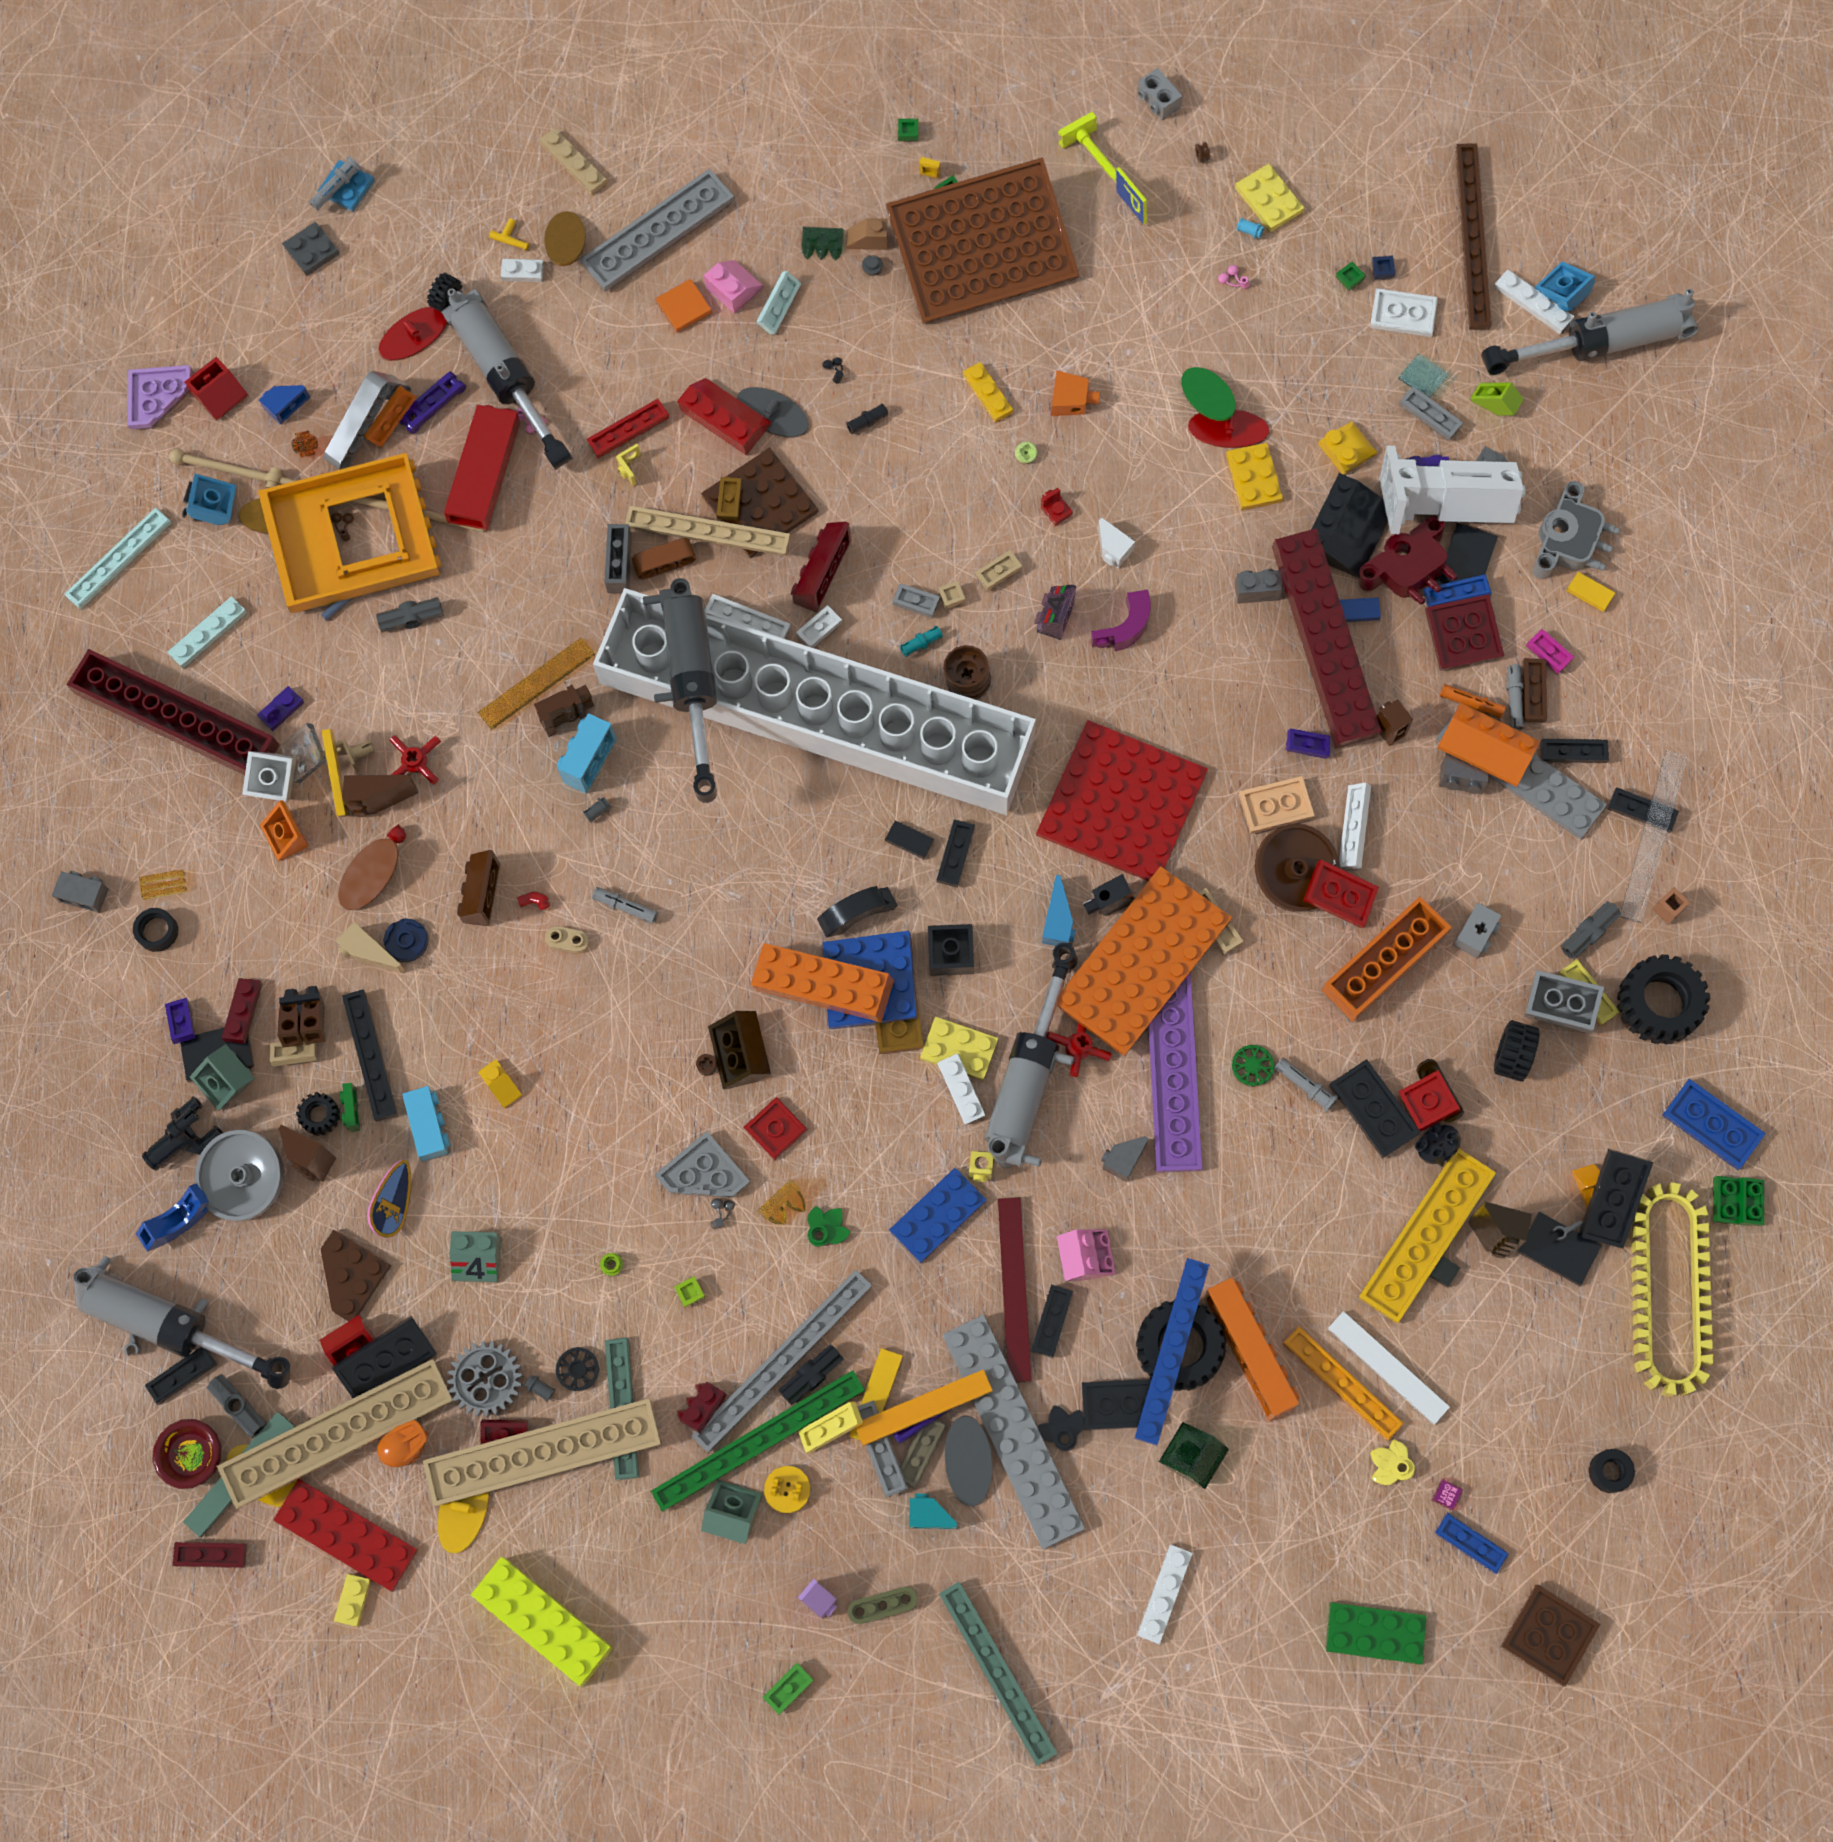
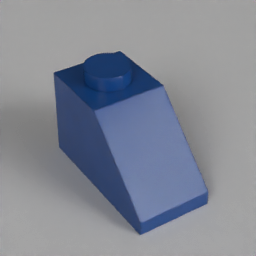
M303 385L273 386L262 394L259 402L263 409L281 425L311 397Z

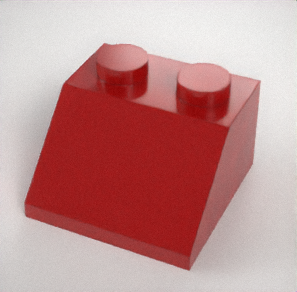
M358 1315L319 1341L324 1354L334 1365L374 1340L375 1337L361 1316Z

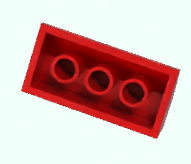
M707 378L689 385L677 401L683 413L746 456L772 424L765 417Z

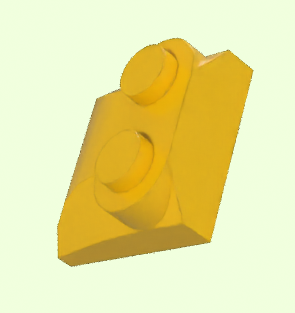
M1353 421L1337 430H1330L1318 443L1341 474L1344 475L1378 453Z

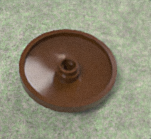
M1288 824L1275 829L1261 842L1255 858L1256 879L1264 895L1274 905L1290 912H1307L1317 908L1303 901L1317 862L1323 860L1340 868L1339 858L1330 840L1319 830L1305 824Z

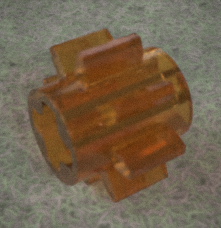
M309 431L295 433L296 438L292 440L294 452L300 454V457L315 455L314 450L318 448L317 438L310 434Z

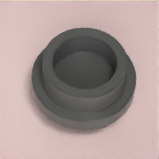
M870 255L864 258L862 269L866 274L875 276L882 270V260L878 256Z

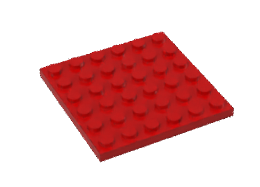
M1087 720L1039 825L1036 836L1149 881L1160 866L1165 869L1208 768Z

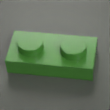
M796 1663L762 1698L780 1715L814 1680Z

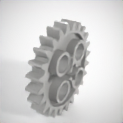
M482 1341L480 1348L475 1343H472L473 1350L470 1351L464 1347L465 1355H456L460 1361L458 1363L451 1362L455 1370L448 1371L453 1376V1379L448 1380L447 1383L454 1385V1387L448 1391L451 1394L456 1393L452 1400L454 1402L461 1400L458 1407L463 1409L467 1406L466 1413L471 1414L475 1409V1416L477 1417L481 1415L482 1411L485 1417H489L490 1411L498 1415V1408L501 1407L506 1411L507 1407L505 1404L507 1402L514 1404L511 1398L512 1395H520L515 1389L523 1387L521 1383L517 1382V1379L524 1377V1375L517 1373L522 1366L520 1364L514 1365L518 1358L516 1356L510 1357L512 1353L510 1349L503 1352L504 1345L502 1344L496 1349L494 1341H491L489 1347H487L485 1341ZM489 1357H493V1366L491 1368H484V1361ZM500 1366L503 1367L501 1371L494 1373ZM473 1370L475 1373L474 1379L470 1382H465L464 1376L466 1372ZM484 1374H486L487 1376H489V1377L487 1378L488 1381H489L487 1384H485L484 1382H482V1381H483V1377H482V1376H483ZM505 1376L507 1379L506 1384L498 1388L496 1386L497 1379ZM475 1386L472 1391L468 1392V1388ZM485 1389L487 1391L486 1398L483 1401H478L477 1393Z

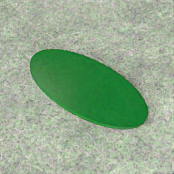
M1200 367L1189 368L1183 373L1181 384L1184 395L1199 413L1217 421L1228 420L1234 415L1236 410L1234 395L1229 386L1218 375Z

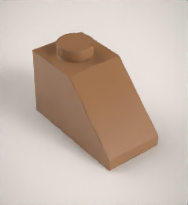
M866 218L847 229V249L887 250L888 248L887 219Z

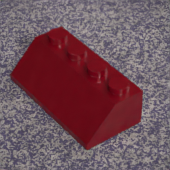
M846 521L827 523L824 530L821 529L817 536L818 543L809 552L807 566L803 565L800 571L801 578L798 584L795 583L792 587L791 595L794 604L816 613L818 612L851 543L850 525Z

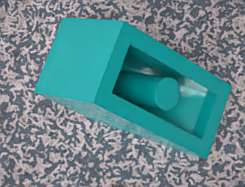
M915 1494V1498H910V1529H957V1522L934 1498H929V1494Z

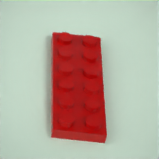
M301 1479L297 1480L273 1521L391 1592L394 1591L418 1549Z

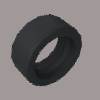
M149 908L142 911L136 917L133 923V935L135 940L145 949L152 952H160L168 949L175 943L178 936V925L176 920L166 910ZM155 918L164 919L168 925L166 935L156 942L148 941L143 935L145 925Z

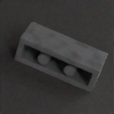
M629 524L607 525L604 583L608 593H622L624 588L629 589L632 543Z

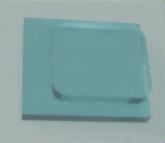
M1418 353L1398 379L1411 388L1414 386L1430 398L1449 374Z

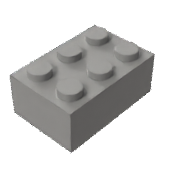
M1537 970L1534 974L1524 1017L1591 1034L1594 1031L1604 987Z

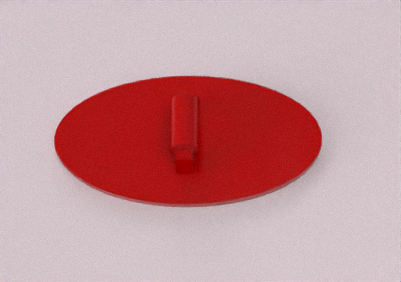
M424 307L409 313L393 324L382 337L379 344L381 357L386 360L396 361L421 352L441 335L447 325V320L440 311L432 307Z
M1237 409L1234 415L1225 421L1213 420L1198 413L1190 419L1188 429L1195 438L1204 443L1224 448L1253 446L1265 440L1269 434V427L1262 418Z

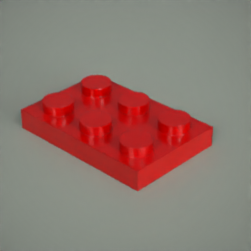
M1319 860L1303 901L1363 928L1367 922L1379 887L1328 862Z

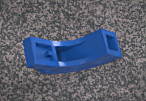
M197 1183L188 1187L179 1202L171 1209L157 1217L144 1221L136 1235L148 1252L167 1244L193 1227L208 1211L206 1205L209 1201L206 1194Z

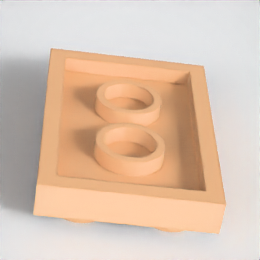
M1302 776L1239 791L1238 793L1250 834L1314 819L1315 817Z

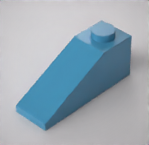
M1056 875L1042 936L1043 944L1057 946L1060 943H1074L1076 929H1072L1073 919L1060 875Z

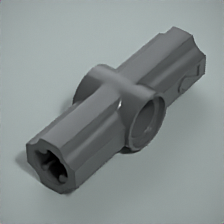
M438 597L418 603L406 601L401 603L396 609L376 614L382 633L401 627L406 629L416 628L423 621L444 616Z
M1609 901L1604 903L1592 916H1588L1560 946L1563 953L1568 958L1575 960L1590 944L1593 945L1606 932V929L1620 917L1621 912L1619 908Z
M223 1374L214 1377L209 1382L206 1388L224 1407L225 1412L234 1418L250 1438L256 1437L267 1423L253 1409L249 1401L236 1390ZM240 1400L241 1408L234 1412L233 1404Z

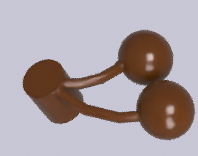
M333 513L331 521L335 523V527L342 540L345 542L349 541L350 535L346 530V526L348 523L353 522L354 516L351 513H346L342 517L340 513ZM343 519L345 526L344 529L339 531L337 523Z

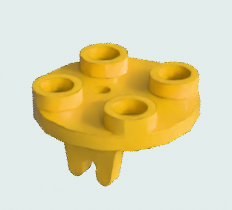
M782 1466L768 1475L764 1484V1495L768 1504L774 1510L781 1513H793L800 1511L810 1497L811 1485L808 1477L802 1470L794 1466Z

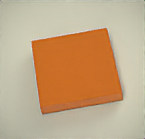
M691 279L655 298L656 303L676 332L712 313L711 308Z

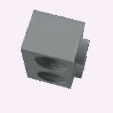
M1158 68L1138 81L1137 93L1142 101H1146L1153 114L1158 115L1161 120L1181 108V93Z

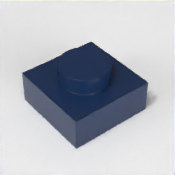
M1393 255L1372 257L1374 280L1395 278L1396 272Z

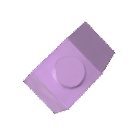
M814 1579L798 1596L820 1618H823L825 1615L829 1618L837 1608L835 1605L837 1599Z

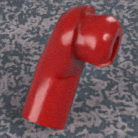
M537 891L517 897L520 907L534 903L538 905L540 910H545L550 906L549 898Z

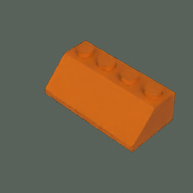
M1460 703L1437 748L1517 787L1540 741Z

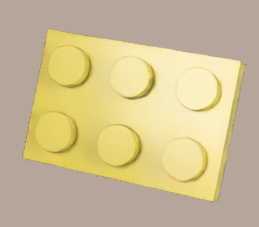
M1270 164L1265 165L1235 183V189L1269 232L1304 212L1302 204Z
M935 1017L920 1060L938 1065V1062L959 1053L968 1076L984 1081L998 1043V1038Z

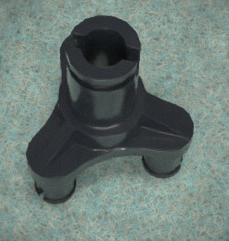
M192 1096L181 1108H176L170 1113L172 1121L166 1125L165 1135L148 1148V1152L145 1151L143 1153V1160L153 1170L157 1171L160 1165L163 1166L180 1150L201 1155L207 1144L223 1133L219 1127L214 1126L202 1138L195 1134L190 1126L199 1119L198 1115H194L203 1107L202 1103L195 1096Z

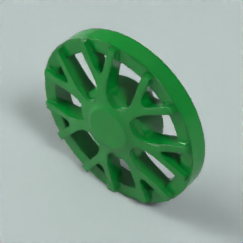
M1247 1045L1235 1053L1232 1060V1071L1236 1079L1242 1084L1251 1087L1260 1086L1271 1078L1274 1071V1060L1265 1048L1258 1045ZM1251 1049L1252 1056L1247 1057L1244 1051ZM1258 1050L1264 1053L1261 1059L1256 1057ZM1237 1057L1245 1059L1244 1064L1236 1063ZM1269 1061L1270 1067H1263L1262 1062ZM1244 1068L1246 1073L1240 1077L1237 1071ZM1261 1070L1268 1075L1265 1079L1258 1074ZM1249 1075H1255V1082L1248 1081Z

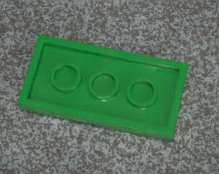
M1331 1602L1329 1604L1325 1652L1423 1665L1426 1615Z

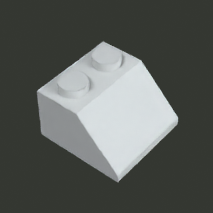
M248 751L242 795L283 800L285 802L290 800L296 757Z

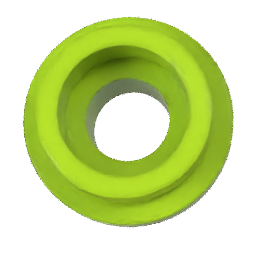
M608 1253L602 1257L600 1268L604 1274L615 1276L621 1272L623 1261L618 1254ZM610 1261L616 1262V1266L613 1269L608 1268Z

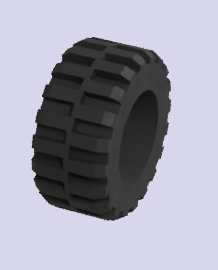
M1661 954L1659 958L1655 955L1648 957L1645 961H1640L1631 969L1619 986L1621 989L1617 994V1000L1620 1001L1617 1005L1618 1010L1624 1014L1621 1019L1624 1024L1629 1023L1631 1026L1628 1030L1633 1034L1635 1032L1641 1034L1639 1038L1644 1041L1650 1038L1653 1044H1659L1661 1041H1664L1666 1045L1672 1044L1675 1040L1679 1042L1685 1039L1704 1021V1016L1708 1013L1710 1007L1707 1004L1710 1001V993H1705L1708 984L1706 981H1701L1702 973L1699 970L1695 972L1691 968L1693 964L1687 961L1684 964L1681 962L1682 958L1674 956L1672 959H1669V955ZM1651 982H1663L1672 986L1681 997V1013L1672 1018L1662 1017L1654 1013L1645 1001V987Z
M1166 1301L1161 1303L1159 1307L1153 1308L1143 1320L1136 1340L1137 1357L1142 1364L1141 1368L1149 1374L1150 1379H1152L1160 1352L1159 1340L1161 1334L1167 1328L1174 1301ZM1203 1304L1201 1306L1198 1305L1192 1327L1202 1338L1203 1351L1195 1363L1180 1367L1174 1391L1185 1389L1189 1391L1194 1390L1198 1386H1203L1218 1372L1225 1358L1227 1340L1223 1333L1222 1323L1219 1324L1215 1313H1210L1207 1310L1208 1307Z

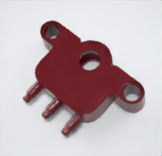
M1433 516L1411 530L1410 534L1399 533L1390 536L1385 543L1384 552L1379 553L1361 567L1359 574L1360 588L1365 591H1372L1384 583L1397 596L1403 598L1412 597L1422 605L1425 603V599L1418 591L1428 585L1432 590L1439 593L1442 588L1435 579L1442 575V573L1453 581L1457 580L1458 575L1446 564L1447 552L1439 544L1443 538L1444 521H1438V517ZM1398 552H1403V553H1405L1406 555H1399V554H1397V553H1398Z

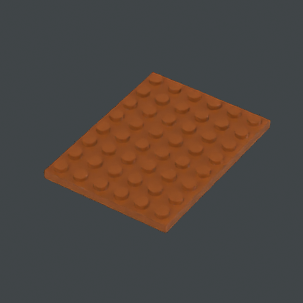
M1043 157L886 203V209L922 324L1072 280L1080 276Z

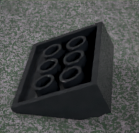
M1341 473L1338 474L1312 529L1317 528L1329 566L1359 578L1361 567L1370 560L1388 522L1384 499L1358 480Z

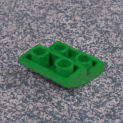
M1723 1176L1713 1177V1222L1763 1226L1764 1180L1746 1177L1739 1179Z

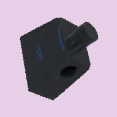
M1121 874L1093 889L1092 893L1095 898L1084 902L1083 905L1088 915L1101 910L1103 916H1107L1128 907L1135 898L1124 875Z

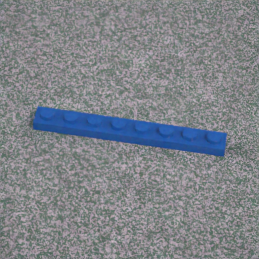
M1190 1258L1186 1259L1134 1439L1155 1446L1158 1445L1209 1264Z

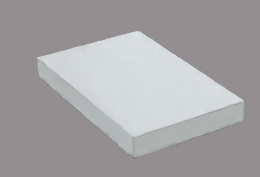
M1376 288L1370 328L1432 337L1438 297Z

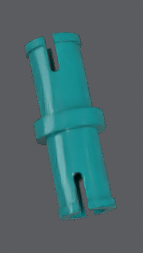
M936 625L922 634H916L915 638L899 645L902 654L908 657L912 653L920 649L924 650L927 648V645L943 638V634Z

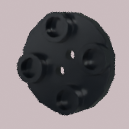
M1437 1123L1429 1127V1130L1422 1135L1415 1144V1149L1424 1162L1439 1164L1442 1167L1445 1161L1449 1160L1458 1151L1461 1137L1453 1126Z

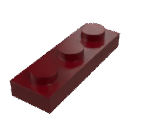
M238 978L222 1034L224 1042L246 1044L262 987L260 980Z
M174 1542L172 1566L245 1568L247 1544Z

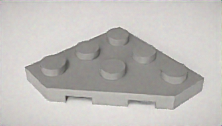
M707 1131L655 1174V1177L671 1194L734 1198L751 1184L749 1179Z

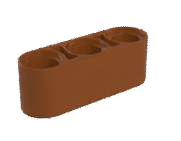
M689 538L677 539L632 556V562L639 579H648L687 566L696 560Z

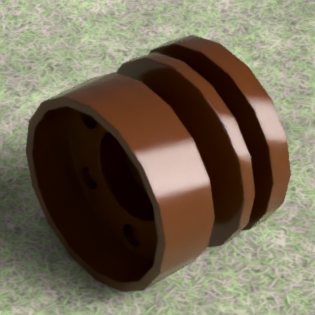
M969 645L956 647L948 653L944 660L943 670L949 691L974 700L986 694L991 685V673L986 655L980 649Z

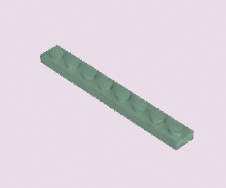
M957 1582L939 1593L1036 1766L1056 1755L1057 1752L961 1583Z

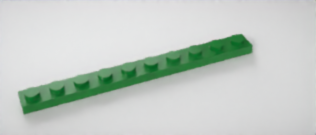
M852 1370L651 1490V1493L661 1511L664 1512L865 1392V1389Z

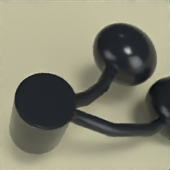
M835 357L832 361H823V368H833L836 370L833 382L839 384L844 375L842 359ZM833 365H835V366H839V365H840V366H841V371H840L839 369H837L836 367H834Z

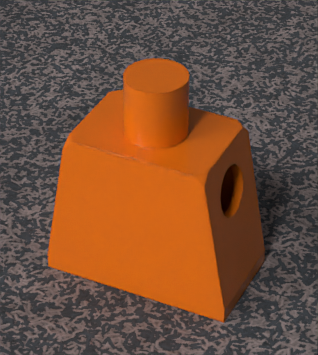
M1056 370L1051 416L1085 414L1086 403L1099 404L1100 392L1088 390L1089 379Z

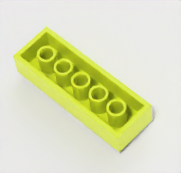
M502 1556L471 1593L473 1598L578 1686L584 1687L614 1648L507 1558Z

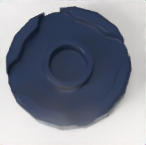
M404 918L392 923L388 927L383 941L386 951L395 960L411 962L424 954L429 939L428 933L421 923L414 919Z

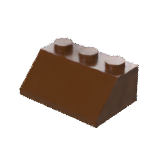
M493 850L471 854L470 861L466 862L465 874H467V878L461 887L463 899L462 903L458 904L457 915L464 924L490 925L500 863Z
M280 1125L279 1131L286 1157L293 1163L291 1167L296 1169L303 1177L313 1182L316 1179L323 1182L336 1157L320 1143Z

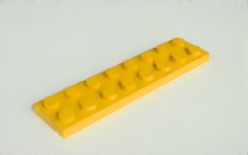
M1458 1149L1456 1154L1447 1161L1358 1298L1398 1324L1496 1172L1466 1152Z

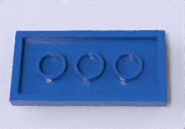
M1691 1079L1686 1081L1662 1114L1667 1120L1737 1170L1741 1169L1766 1134Z
M954 1168L896 1222L889 1231L921 1264L987 1200Z

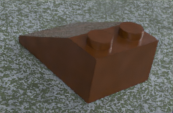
M344 775L342 801L351 814L356 817L376 814L418 794V788L410 775Z

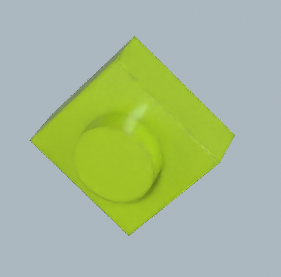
M695 1276L674 1286L684 1308L705 1298Z

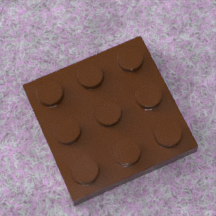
M1536 1584L1500 1647L1562 1687H1566L1601 1624Z

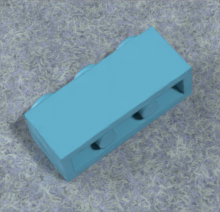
M429 1086L403 1093L418 1157L424 1162L449 1154L447 1147L451 1146L448 1134H444L442 1129L445 1121L442 1112L438 1113L437 1105L440 1102L437 1092H433Z

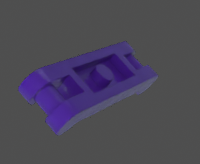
M448 372L413 402L399 423L405 425L411 434H415L422 424L457 394L463 393L466 385L462 381H458L456 379L457 376L453 372ZM415 415L416 418L411 420L410 417Z

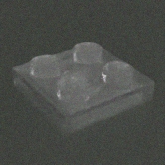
M306 723L280 745L284 755L296 757L294 783L303 782L327 761L313 724Z

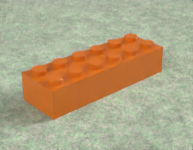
M1419 896L1324 984L1321 991L1354 1022L1448 935L1452 927Z
M763 943L751 986L758 992L882 1023L894 979L888 973Z
M1233 1277L1207 1289L1204 1298L1211 1311L1217 1316L1219 1324L1222 1323L1224 1336H1226V1340L1268 1420L1271 1421L1295 1409L1299 1404L1298 1399L1300 1397L1295 1387H1290L1286 1378L1289 1376L1284 1366H1279L1275 1359L1277 1353L1273 1345L1267 1344L1264 1338L1266 1332L1262 1324L1256 1323L1253 1317L1255 1311L1250 1302H1245L1242 1296L1244 1290L1239 1281L1235 1282Z

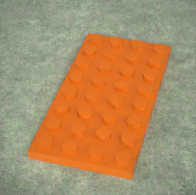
M1160 866L1061 991L1056 1007L1125 1057L1227 927L1232 917Z

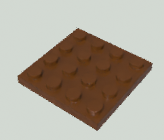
M770 447L726 476L729 478H742L738 520L720 519L721 522L789 533L819 512L817 506ZM720 481L701 493L703 499L716 515ZM743 549L749 558L759 553L758 551Z

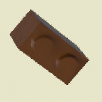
M1398 699L1392 703L1388 701L1379 708L1380 711L1377 715L1381 728L1380 735L1388 746L1405 737L1413 722V718Z

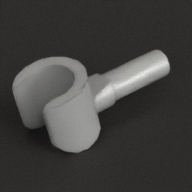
M1578 1221L1566 1227L1556 1226L1552 1232L1561 1230L1563 1236L1556 1239L1561 1241L1566 1237L1567 1233L1581 1227L1582 1222Z
M130 1333L129 1344L125 1346L124 1352L127 1356H130V1348L134 1346L136 1349L135 1353L138 1355L142 1348L136 1342V1336Z

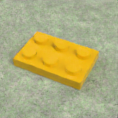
M1267 443L1226 451V458L1241 511L1283 501Z

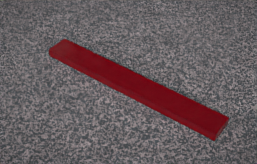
M1021 1197L999 1198L998 1213L1007 1364L1017 1383L1031 1382Z

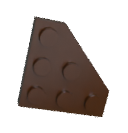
M333 1229L321 1247L332 1312L350 1321L361 1313L391 1265Z

